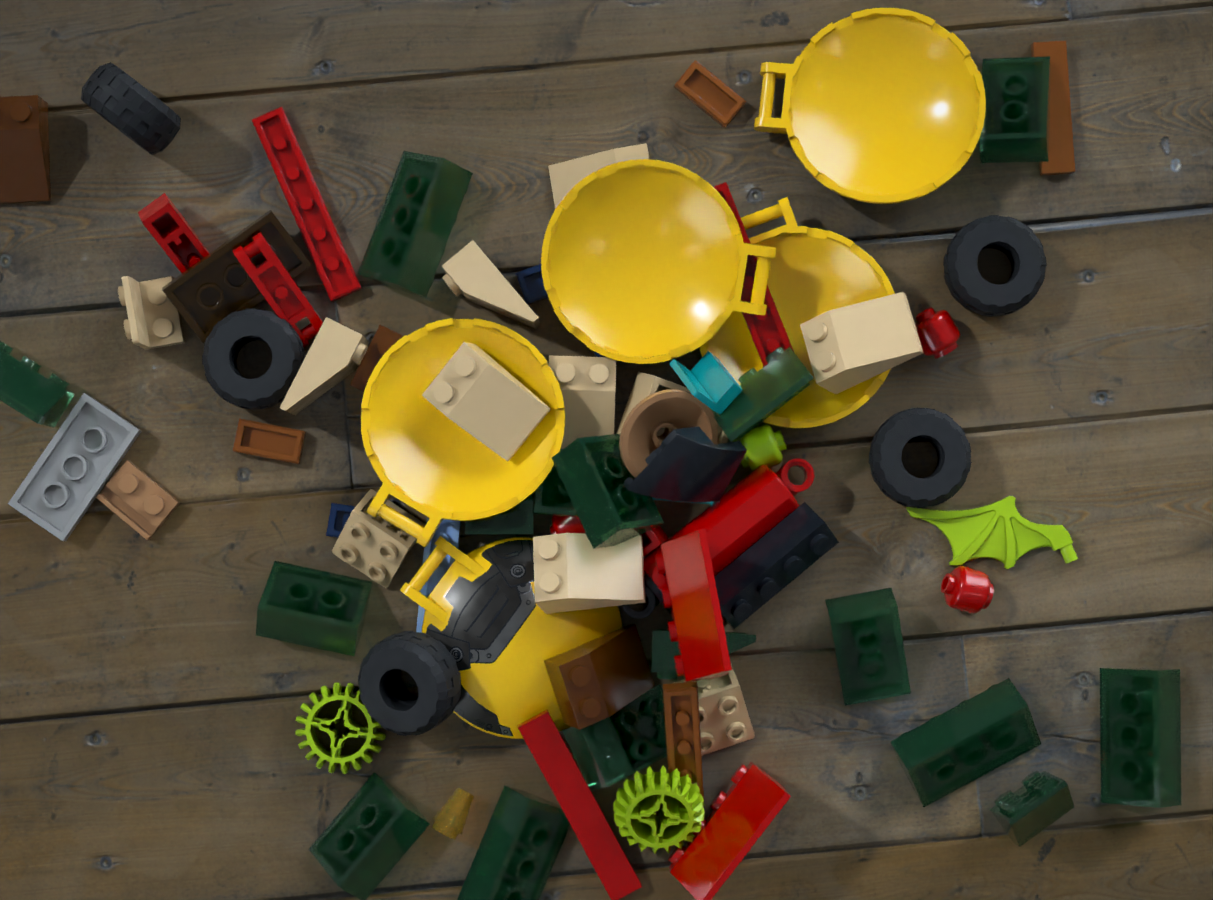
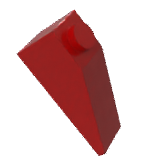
M165 193L138 212L143 225L181 273L210 254Z

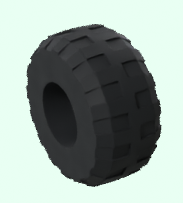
M111 62L100 65L82 87L81 100L151 155L162 152L180 130L181 118L172 109Z
M999 215L978 218L960 229L948 245L943 262L944 279L953 298L970 312L987 317L1004 316L1014 313L1026 306L1036 296L1044 282L1047 263L1043 245L1031 228L1015 218ZM994 248L1007 255L1012 268L1011 276L1007 283L996 285L982 278L977 267L978 254L981 250Z
M246 309L227 315V317L213 327L204 344L202 364L208 383L222 399L244 409H266L283 402L305 359V351L299 335L285 319H281L275 313L267 310ZM250 341H265L272 350L273 359L270 368L264 375L258 378H244L237 369L236 359L238 352Z
M911 408L894 414L879 427L871 442L869 464L874 482H876L880 490L887 497L903 506L928 508L946 502L962 488L970 472L972 463L971 447L966 438V433L953 418L935 409ZM923 438L929 441L936 449L938 463L935 471L929 477L916 478L910 475L904 468L901 460L902 450L910 439Z
M403 631L393 634L372 647L360 665L358 685L362 703L373 720L377 721L384 729L397 733V735L416 736L437 727L452 714L460 699L461 676L453 655L450 654L446 646L439 640L426 633ZM401 669L408 672L415 679L418 686V697L411 694L404 687L401 680Z

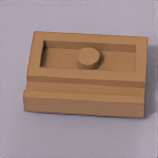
M126 460L106 484L103 491L96 496L99 501L146 540H150L153 537L152 535L163 525L180 504L178 500L129 460Z

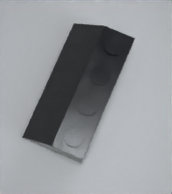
M805 502L714 576L722 617L733 630L839 543L827 524Z

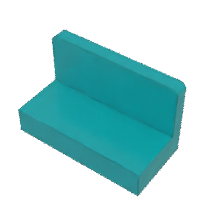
M709 351L691 371L675 359L669 363L691 394L719 415L743 390L720 360Z

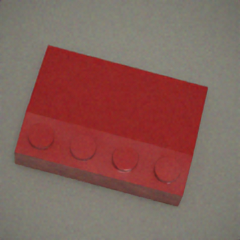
M701 529L661 544V553L655 554L658 574L665 573L667 587L661 588L664 607H671L673 621L667 622L671 642L677 641L680 655L674 656L677 677L684 676L685 683L726 676L732 670L706 529Z
M750 762L747 767L744 764L740 765L730 779L734 784L728 792L720 791L710 804L713 811L706 820L701 821L702 827L700 832H692L694 835L693 841H689L685 847H682V850L677 847L668 859L672 863L669 867L670 873L696 900H712L791 797L780 783L753 762Z

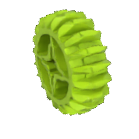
M340 682L334 683L333 694L324 685L320 688L323 696L322 699L314 692L309 695L310 700L315 704L314 706L308 703L301 705V709L308 713V716L299 715L296 717V721L306 724L305 728L297 729L295 734L297 736L306 735L307 740L302 741L298 746L300 749H303L310 745L312 751L307 753L305 758L310 760L317 754L320 758L316 763V767L319 769L328 761L330 762L328 767L329 773L335 772L338 763L341 765L342 773L347 774L349 772V762H351L354 769L358 771L362 768L359 758L362 757L365 762L371 763L373 757L368 750L379 753L382 748L374 740H385L386 734L377 732V728L382 727L369 715L365 705L362 703L360 690L356 695L353 694V683L347 684L345 692H342ZM335 700H342L341 707L338 709L335 718L323 719L317 717L325 704ZM352 703L364 713L368 728L353 721L351 717ZM344 717V726L352 731L343 733V737L339 739L338 729L330 725L339 723V719ZM315 728H319V730L326 732L330 736L331 752L319 743ZM347 738H366L360 750L349 755H341Z
M664 765L661 767L660 772H654L649 766L645 775L636 770L634 780L626 778L623 783L624 788H618L616 793L617 799L613 803V811L615 812L614 822L616 826H619L621 837L627 836L630 846L638 843L641 852L647 847H652L654 854H656L658 848H665L669 854L673 845L682 850L684 840L692 842L694 838L692 832H700L702 827L701 821H704L705 818L704 798L700 794L697 783L692 784L688 774L680 777V772L677 768L671 773H667Z

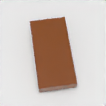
M696 60L674 85L676 90L724 129L746 104L742 97Z
M239 418L233 451L300 464L306 431Z

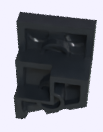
M699 426L674 429L662 441L661 445L645 459L648 466L636 478L628 477L623 485L629 491L664 500L680 502L720 501L747 449L740 441L714 444Z

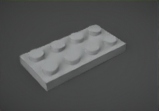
M83 393L8 504L60 540L67 541L96 496L133 445L141 430L90 395Z

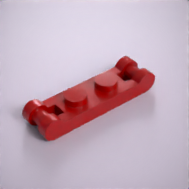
M260 232L252 237L254 241L245 247L240 245L233 250V253L279 318L285 319L294 328L301 339L303 347L309 344L308 340L318 334L323 321ZM262 252L267 260L256 267L251 258ZM307 317L310 324L300 330L296 323Z

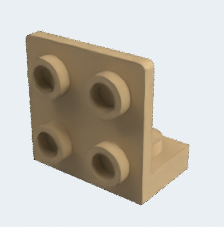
M130 276L121 277L123 286L118 287V295L121 305L127 308L128 319L124 320L127 339H132L133 344L145 350L185 343L181 314L162 291V288L174 280V277L170 276L138 282Z
M370 489L352 510L332 549V553L373 581L387 588L407 552L417 539L380 516L375 518L366 513L377 494L376 491ZM387 500L386 505L425 527V523L390 500Z
M733 667L726 676L694 681L697 682L702 756L755 737ZM683 679L674 683H684L685 681Z

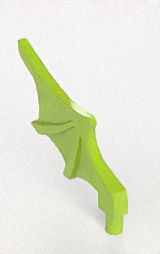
M1007 496L990 505L967 510H935L906 506V510L912 518L922 519L933 524L947 537L953 552V559L949 562V565L962 566L965 562L973 559L993 558L1004 563V568L1007 570L1014 567L1015 562L1024 554L1041 547H1051L1053 551L1059 549L1066 564L1078 559L1072 546L1071 536L1063 525L1038 524L1025 519L1018 513L1015 507L1016 498L1014 496Z

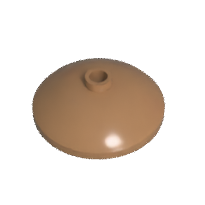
M662 390L644 398L628 414L621 429L619 441L620 454L627 470L636 478L648 466L645 459L661 445L662 441L674 429L699 426L714 444H717L718 426L712 410L690 392L684 390ZM665 427L664 433L657 436L658 430Z

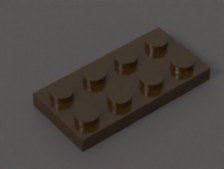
M269 210L162 288V291L202 343L206 341L213 327L227 317V315L235 311L252 309L265 299L234 255V249L240 245L245 247L254 241L252 237L261 232L292 278L311 266L309 260L272 210ZM262 252L251 258L256 267L267 260Z

